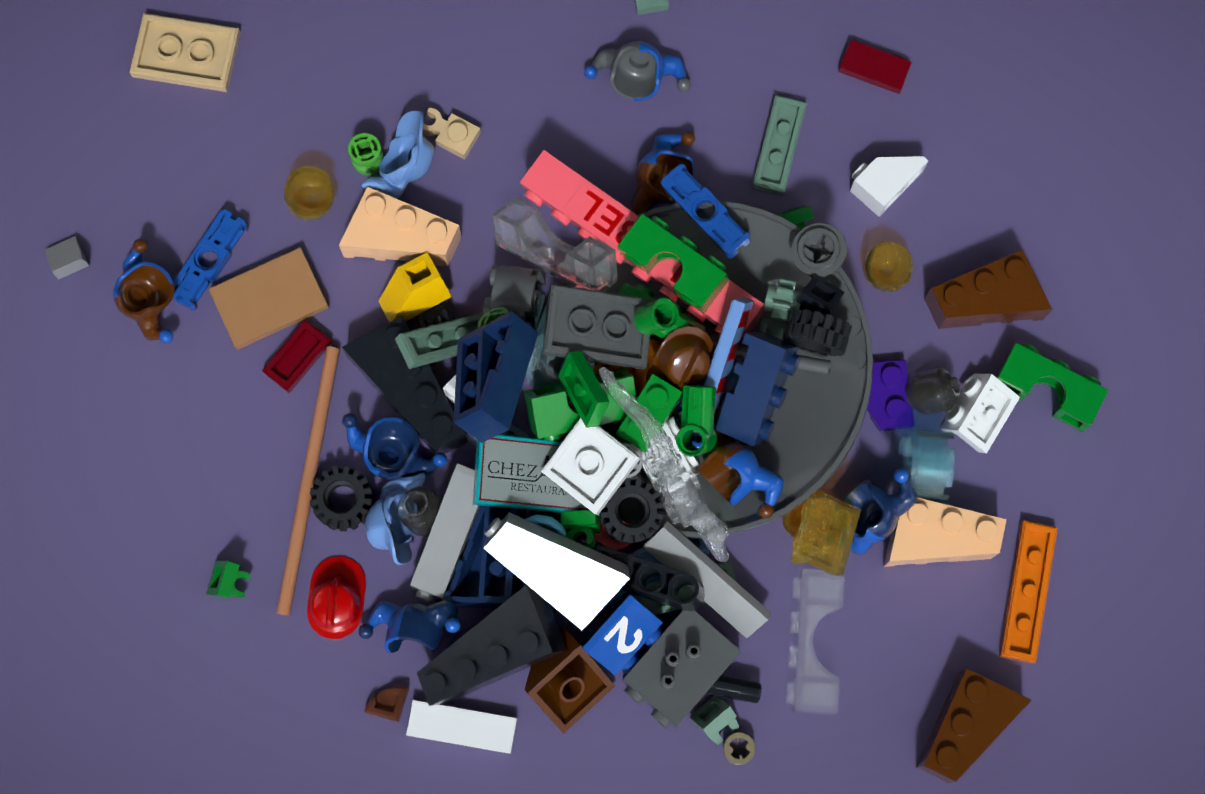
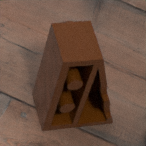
M1023 250L930 289L924 299L938 329L979 326L983 323L995 322L1003 324L1031 319L1038 321L1044 320L1052 311V307Z
M967 668L959 671L916 767L947 783L957 782L1031 702V699Z

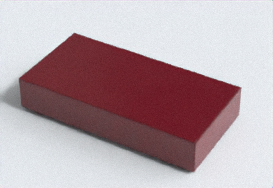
M850 40L839 72L900 94L912 62Z
M304 320L262 369V372L287 393H290L326 351V347L332 344V341L308 321Z

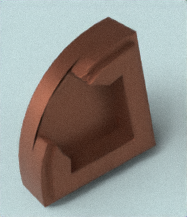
M394 686L381 691L369 701L364 712L399 722L409 688Z

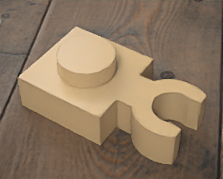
M428 108V116L436 121L433 125L423 123V134L427 136L438 135L435 140L437 146L465 160L481 134L480 128L454 114H451L446 121L442 119V115L438 110Z

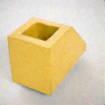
M426 252L396 269L378 302L390 323L402 316L405 321H408L452 296L431 257Z

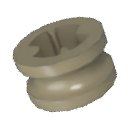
M737 732L731 734L723 744V754L734 765L748 763L755 754L754 741L745 733ZM734 739L736 743L739 742V739L747 743L745 750L748 754L745 758L739 755V758L736 759L731 755L733 748L730 746V743Z

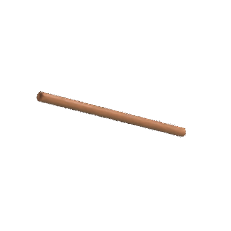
M326 347L276 614L290 616L310 511V500H312L310 490L311 488L314 489L313 482L316 479L340 349L336 347Z

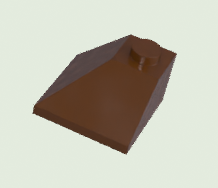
M561 626L559 630L567 651L531 666L524 690L564 734L609 693L615 685L591 656L582 649L583 647Z

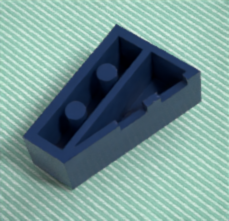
M512 311L458 339L453 423L481 443L509 430L538 336V332Z
M763 331L745 333L743 343L749 346L743 361L736 362L733 373H736L737 376L731 391H727L715 429L751 446L759 445L762 443V440L767 441L775 424L774 421H771L775 407L780 409L788 390L783 388L788 375H794L800 362V356L796 355L799 346Z
M490 506L480 507L467 538L469 541L461 560H458L455 568L456 573L442 601L454 602L456 607L498 608L521 589L522 580L483 549L487 537L484 535V532L497 517L502 520L508 513L526 519V510Z

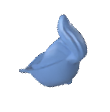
M418 110L410 111L402 116L397 125L395 138L389 143V151L380 162V176L367 178L362 182V188L370 187L398 199L406 190L409 182L416 181L426 174L433 160L434 146L423 136V112Z
M425 473L399 477L385 483L381 490L380 499L371 506L366 515L365 530L369 543L376 549L389 550L397 565H404L412 558L409 541L413 537L411 524L414 517V504L411 493L421 488L426 478Z

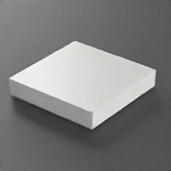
M580 418L541 472L594 514L599 515L641 458L600 426L586 428Z

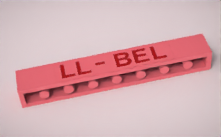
M545 150L542 151L520 181V184L526 191L524 197L539 208L542 204H545L553 210L550 215L564 226H567L570 222L580 230L577 234L586 242L594 245L597 241L607 248L604 253L613 261L621 265L624 260L634 267L631 272L641 281L648 284L652 280L661 287L659 292L664 297L674 303L678 299L689 306L686 311L696 320L703 323L707 319L717 327L714 331L719 336L721 335L731 302L734 299L745 297L754 301L740 342L741 344L745 333H749L764 314V304L730 280L703 314L676 295L673 286L679 280L683 271V266L679 262L672 259L662 260L647 274L623 257L617 246L638 220L639 216Z

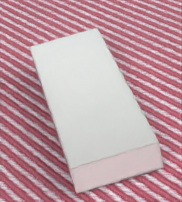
M413 700L406 735L511 754L517 718L444 705L429 706L427 702Z

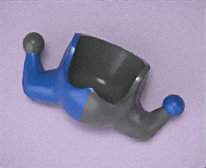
M632 41L624 44L620 49L601 50L591 66H587L584 69V75L588 79H595L598 71L603 68L611 69V87L623 98L633 101H644L652 98L657 93L663 76H674L678 80L677 88L682 92L688 91L691 87L690 80L686 78L684 62L680 56L660 54L656 47L644 41Z

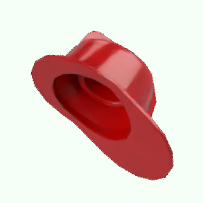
M344 556L330 557L321 562L313 572L307 603V617L312 629L322 637L328 639L344 638L353 633L360 623L363 613L366 582L365 574L360 565L353 559Z

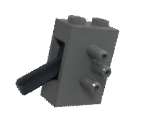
M683 610L623 679V683L627 686L624 692L639 705L642 701H645L654 709L650 715L665 728L671 724L675 729L705 694L756 704L760 700L762 686L758 682L722 675L741 653V650L695 610Z

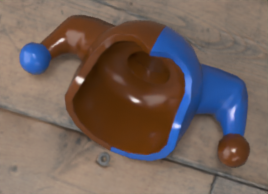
M692 132L660 134L655 137L652 151L642 158L637 168L638 188L632 200L633 213L639 215L649 211L650 206L656 201L667 204L676 203L665 192L661 181L679 164H684L688 172L693 177L695 176L693 159L672 150L679 144L692 145L695 142V135Z
M136 239L133 243V250L122 263L123 274L115 283L113 289L114 302L124 316L137 322L147 340H161L163 343H170L173 340V332L170 329L162 330L159 316L172 301L174 283L170 275L161 266L151 262H142V253L147 250L148 244L144 239Z
M715 430L717 435L716 446L697 470L733 507L752 490L764 491L765 501L759 506L758 514L762 518H770L774 512L773 506L783 489V478L772 470L759 465L755 454L748 447L737 443L733 437ZM694 438L692 444L696 448H700L702 439Z

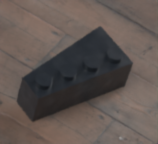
M403 316L343 346L342 349L346 357L387 400L390 406L406 422L413 426L419 438L434 454L438 452L446 454L468 442L464 430L453 423L454 411L429 364L411 369L408 368L395 340L400 333L411 331Z
M525 585L418 671L417 675L428 705L446 704L567 651L550 604L532 588Z

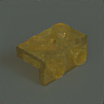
M828 494L809 496L801 510L802 519L798 534L793 541L791 562L797 565L808 563L834 576L843 575L861 509Z

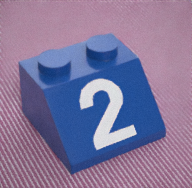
M630 594L582 649L615 676L620 670L627 674L640 659L635 653L645 643L650 648L662 635L663 631L658 627L663 621L638 598Z

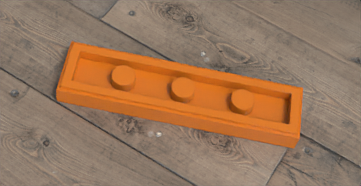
M1025 520L1021 522L999 657L1031 664L1036 663L1058 527Z

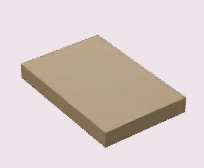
M143 13L129 73L133 78L228 92L241 32L239 28Z

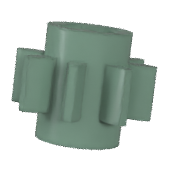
M780 279L778 287L769 285L764 310L772 312V321L787 324L790 311L800 308L801 304L797 300L802 292L796 291V282Z

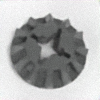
M825 223L808 225L800 230L793 240L791 247L792 259L798 270L809 277L817 274L820 277L826 278L829 274L838 272L840 266L846 260V240L842 233L832 225ZM824 238L825 250L830 252V254L821 255L820 259H817L815 263L814 253L809 248H818Z

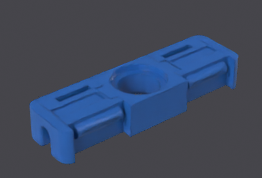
M679 164L662 179L661 184L665 192L726 257H735L741 245L746 247L751 242L749 232L745 233L731 218L728 210L706 187L703 188L695 180L684 164ZM703 203H711L715 206V213L709 219H701L697 216V209Z
M227 210L219 212L173 281L174 295L172 299L189 310L194 311L197 309L194 303L197 304L209 286V281L212 283L216 281L231 258L230 252L244 233L243 230H249L243 219L240 217L235 218ZM207 252H213L217 255L216 264L210 268H204L200 265L201 256Z

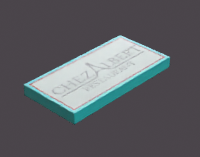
M497 435L483 443L477 440L473 505L551 513L589 510L541 472L562 442Z

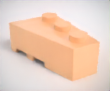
M367 187L339 247L344 258L366 257L375 258V260L386 261V259L406 261V263L428 252L434 265L449 266L462 236L458 224Z
M917 498L916 503L899 517L896 528L890 535L883 567L992 559L1000 553L1007 519Z

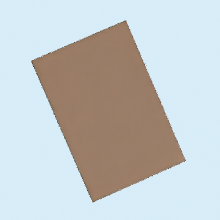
M301 247L208 289L236 350L329 309Z

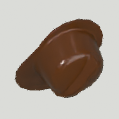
M694 326L679 327L670 332L661 343L648 367L646 382H648L652 374H656L683 391V385H697L703 381L709 372L714 352L712 340L707 332Z

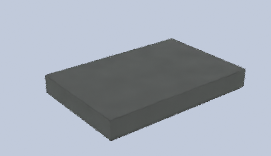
M551 284L549 287L542 354L566 358L568 352L581 351L586 361L644 370L647 367L650 335L639 332L633 318L634 312L639 306L653 300Z

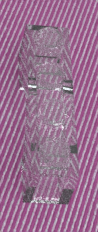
M516 197L492 214L497 246L570 286L605 292L618 281L616 252L610 246L590 236L576 247L563 242L547 226L539 209Z
M802 569L799 572V578L793 577L792 598H797V612H791L790 633H796L795 647H789L788 668H794L793 682H787L786 703L792 704V712L835 715L838 713L839 677L826 670L818 661L813 648V635L818 622L824 616L839 611L843 607L844 572Z

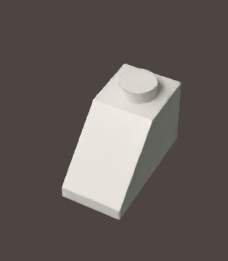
M924 156L876 157L869 165L864 162L852 175L854 182L850 192L880 217L924 171L928 160Z

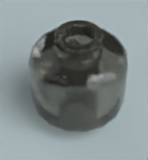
M935 368L915 373L910 383L907 384L906 395L913 409H916L922 415H930L951 410L955 405L956 397L960 395V385L957 378L952 377L946 369Z
M419 486L411 488L399 500L397 508L398 517L410 532L417 536L427 537L431 532L443 500L435 491L428 487Z

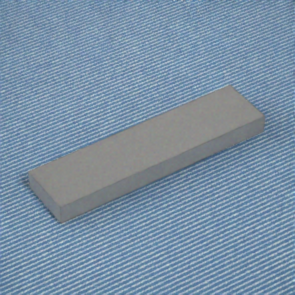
M668 521L643 545L664 566L694 576L704 589V601L746 638L751 636L769 620L772 614ZM687 585L692 591H694L695 588L693 585Z

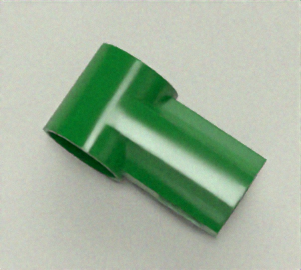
M660 298L643 304L634 312V324L639 332L645 335L654 334L663 340L670 332L679 327L694 326L705 331L704 326L680 313L675 303L667 298Z
M683 385L681 429L677 433L676 444L679 451L686 456L693 457L706 454L716 446L717 435L714 430L716 387ZM694 430L702 436L700 448H696L691 442V435Z

